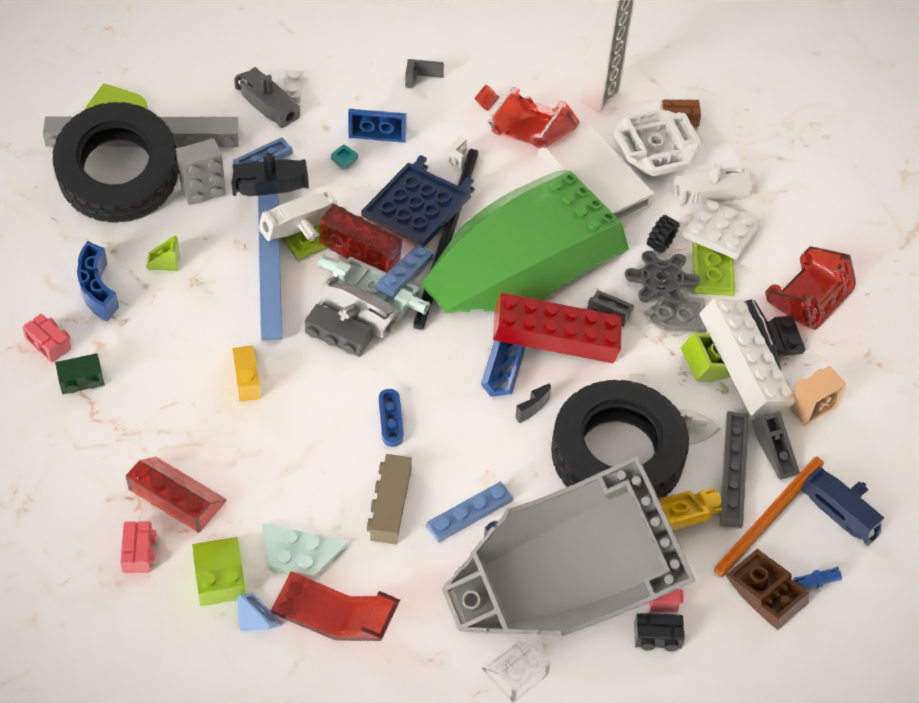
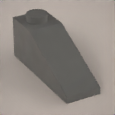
M781 412L751 420L757 440L779 480L799 474L800 471Z

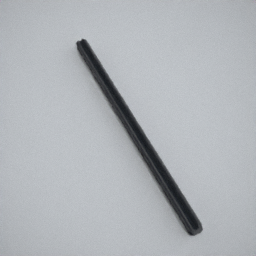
M471 148L468 150L458 186L463 183L467 176L472 177L478 158L477 149ZM461 209L444 226L431 269L452 240ZM424 289L421 299L429 302L431 307L433 298ZM430 307L425 315L417 311L413 322L414 329H424Z

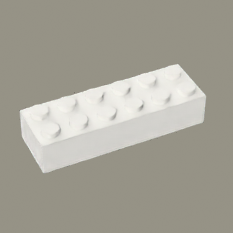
M713 299L699 315L750 415L766 416L779 411L783 415L797 401L786 383L783 373L776 364L773 354L766 345L764 337L756 326V322L752 318L747 305L743 300Z

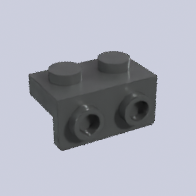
M597 290L595 295L590 297L587 309L622 316L621 326L624 327L635 305Z

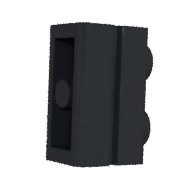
M636 613L634 620L635 647H641L645 651L665 648L666 651L673 652L682 649L685 640L683 615Z

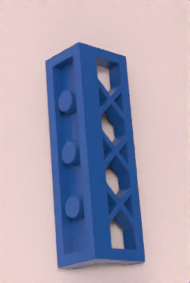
M499 341L493 342L481 381L482 387L490 397L513 393L526 350L525 346ZM518 347V351L510 357L511 352ZM511 364H514L513 368L510 369L507 373H505L506 368H508ZM508 380L507 387L500 388L501 385Z

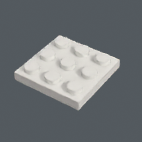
M707 199L684 230L682 237L737 260L760 227L761 220Z

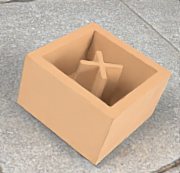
M830 365L824 369H818L812 376L802 378L796 383L793 396L797 402L789 409L806 426L837 408L847 383Z

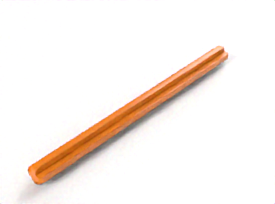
M816 456L806 465L717 563L714 568L716 574L720 577L725 576L798 495L804 486L806 478L819 466L823 467L824 461Z

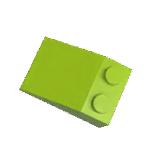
M694 332L680 347L696 381L713 382L731 377L709 333Z
M238 537L192 544L200 606L236 601L240 594H246Z

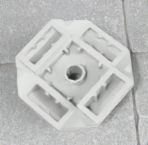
M660 109L624 117L614 131V135L628 162L635 165L642 175H666L670 172L688 169L700 144V139L685 113L678 112L676 114Z

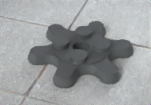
M645 251L641 256L645 266L641 269L629 268L624 273L627 281L643 285V288L638 292V297L643 303H648L655 296H664L668 298L672 305L678 306L684 300L680 289L684 287L695 288L700 283V277L697 274H689L682 271L681 267L686 263V257L678 253L674 254L669 260H660L654 252ZM664 277L666 278V280H663V282H661V280L658 278Z

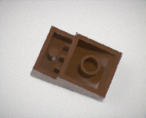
M759 549L753 551L726 574L727 579L743 599L777 630L809 603V592L792 580V573Z

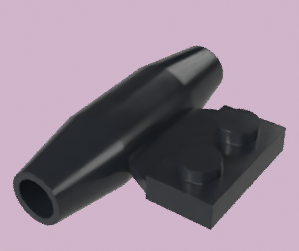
M749 299L744 301L780 370L779 353L784 354V356L804 353L806 348L793 315L774 317L767 321L755 300Z

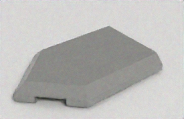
M663 297L652 308L644 311L646 316L665 331L706 333V326L699 315L705 308L703 298H684L680 305L674 306L668 298Z

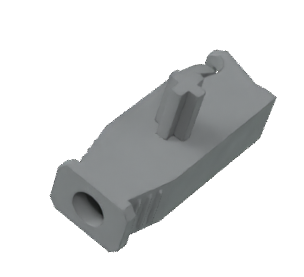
M335 276L326 280L319 300L320 305H325L329 309L338 312V315L341 316L340 320L345 321L352 318L371 326L372 334L380 338H384L392 333L393 325L401 315L400 310L394 311L392 306L381 298L353 284L338 281V278Z

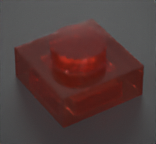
M485 84L474 99L484 110L489 111L500 96L489 85Z

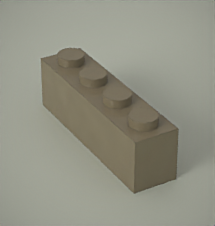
M386 453L384 462L380 461L378 474L381 475V479L376 480L375 493H377V498L372 499L370 512H374L373 518H368L366 531L370 532V541L397 545L412 470V457Z

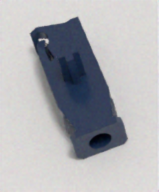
M821 466L806 478L802 492L807 494L818 508L850 535L863 539L864 543L869 546L881 534L882 521L885 517L861 498L869 490L865 482L861 483L859 481L850 489ZM874 530V535L869 538L870 532Z

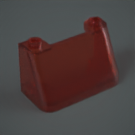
M513 86L487 121L492 127L491 131L498 136L504 135L532 144L538 149L550 146L574 131L580 124L579 119L567 102L559 100L554 108L534 102L528 95L524 98L519 94L520 89Z
M809 246L799 259L802 270L783 289L777 284H772L765 291V296L769 304L788 316L793 315L794 320L804 327L817 330L854 291L856 278L850 254Z

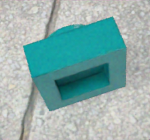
M345 144L331 154V160L344 169L358 159V153Z

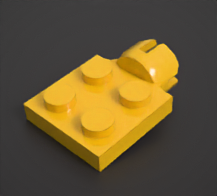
M714 488L699 491L697 494L689 490L659 499L673 530L708 521L710 516L719 514L722 511V508L717 507L722 503L721 497Z

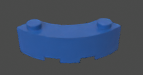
M87 241L78 256L77 277L80 291L88 308L99 318L108 322L118 310L119 305L116 292L108 288L101 280L102 273L108 264L105 248Z

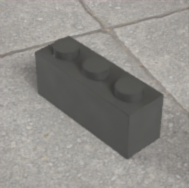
M317 303L304 320L305 333L312 338H318L326 342L330 346H336L348 354L360 357L372 340V327L352 318L342 321L338 312Z

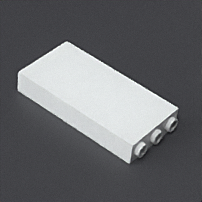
M587 120L576 123L539 141L538 154L554 172L572 171L620 221L651 207L654 193Z

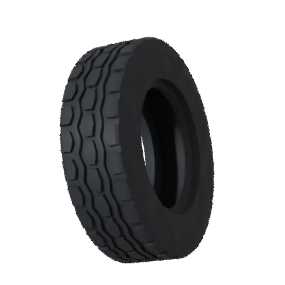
M108 102L89 107L71 118L61 129L55 140L56 144L53 147L52 161L61 193H63L64 198L74 209L89 218H94V220L118 223L142 218L157 210L159 206H162L167 198L170 197L175 189L174 186L177 184L179 168L176 154L177 148L173 134L157 114L149 109H145V107L125 102ZM123 140L135 143L142 147L149 155L145 169L136 178L121 184L101 183L90 177L84 170L86 160L91 152L98 146L110 141Z
M616 379L587 385L579 389L578 392L573 393L564 402L555 420L551 457L555 470L566 487L613 467L598 460L590 452L584 439L591 429L607 422H623L633 425L648 436L654 447L655 454L642 465L659 499L668 496V493H671L676 487L683 473L688 455L689 433L680 411L666 396L647 385Z

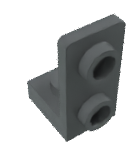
M407 59L405 88H412L413 81H417V76L443 78L444 62Z

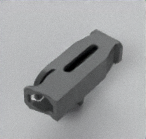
M253 67L251 70L235 76V89L241 90L242 95L266 118L277 123L280 128L286 127L300 117V106L296 103L294 104L289 95L272 81L270 74L265 75L257 67Z

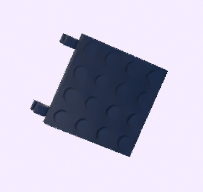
M420 155L413 164L408 162L361 210V216L425 247L471 198L475 187L471 186L474 183V179L468 176L458 186L426 171L428 165L424 163L427 161V157Z

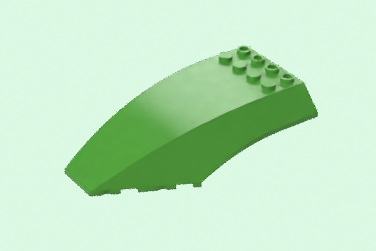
M572 171L552 172L500 197L463 224L427 274L421 286L446 313H455L457 311L470 312L475 309H483L484 312H495V305L501 292L544 301L554 292L585 272L627 252L629 247L622 222Z

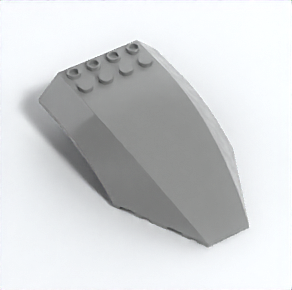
M637 455L567 488L536 500L507 508L495 526L490 528L486 537L472 550L471 555L461 567L459 566L454 572V576L445 583L442 591L460 632L564 636L626 613L696 580L654 487Z

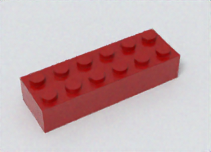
M501 292L495 305L493 340L614 364L621 351L622 316Z

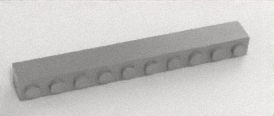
M45 116L42 132L45 146L54 147L59 132L74 116ZM160 117L166 123V126L170 128L176 147H184L212 138L215 139L218 147H239L240 128L238 117ZM117 140L104 143L98 147L140 146L129 141Z

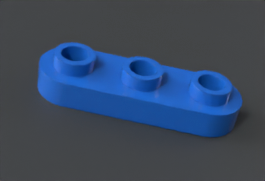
M388 388L382 390L378 396L381 434L385 445L396 447L404 439L400 395L396 390Z

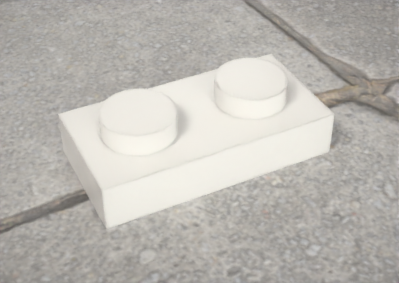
M285 70L283 90L293 102L301 103L304 71Z

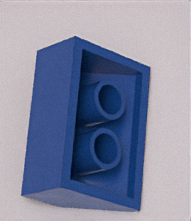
M348 109V138L405 143L407 113Z

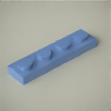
M416 245L376 283L375 290L394 297L401 288L409 283L433 259L434 252Z
M500 481L427 521L426 527L439 543L511 503L513 496Z

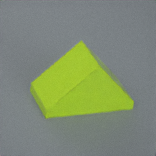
M174 235L149 251L146 268L149 270L178 271L180 261L178 237Z

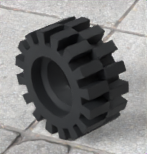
M666 214L659 218V221H656L655 226L652 227V231L647 238V245L660 253L665 252L666 248H669V245L673 242L672 240L676 237L680 223Z

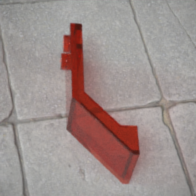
M291 571L271 609V614L334 641H382L401 599L382 591H378L377 596H349Z

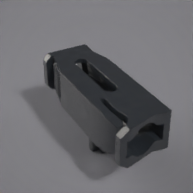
M267 153V156H263L262 162L232 165L233 176L231 184L233 196H236L238 192L245 196L288 193L302 188H309L306 159L275 160V155L271 156V153Z

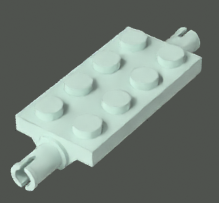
M323 255L319 260L318 266L333 272V276L337 277L338 281L353 284L386 301L392 306L394 311L400 310L401 315L397 319L398 321L409 308L424 315L429 310L430 303L417 298L420 288L410 283H407L394 297L375 290L376 283L386 274L385 272L352 257H349L346 262L341 260L338 262Z

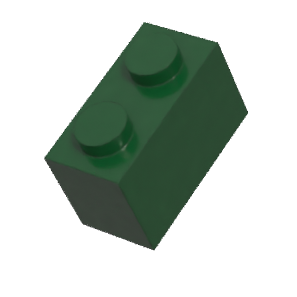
M98 353L55 362L62 395L86 389H95L105 385Z

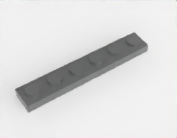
M727 411L721 492L722 511L720 512V525L736 528H742L749 418V414Z

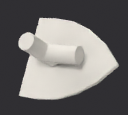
M677 408L687 425L689 445L705 441L720 429V426L712 419L699 412Z

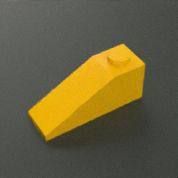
M253 345L232 348L239 402L261 399Z

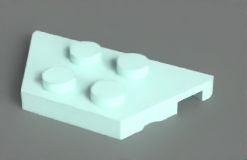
M262 523L271 571L315 580L322 573V570L334 561V557L347 548V541Z

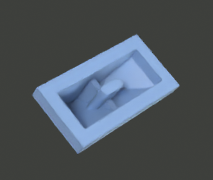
M253 592L240 594L237 597L240 631L265 630L282 626L283 622Z

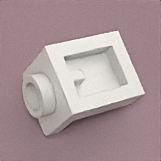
M461 135L446 150V162L459 170L463 168L464 155L467 151V139Z

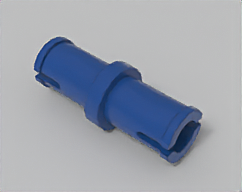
M837 566L823 571L814 570L811 574L794 577L793 580L804 589L812 587L821 588L824 584L842 581V574Z

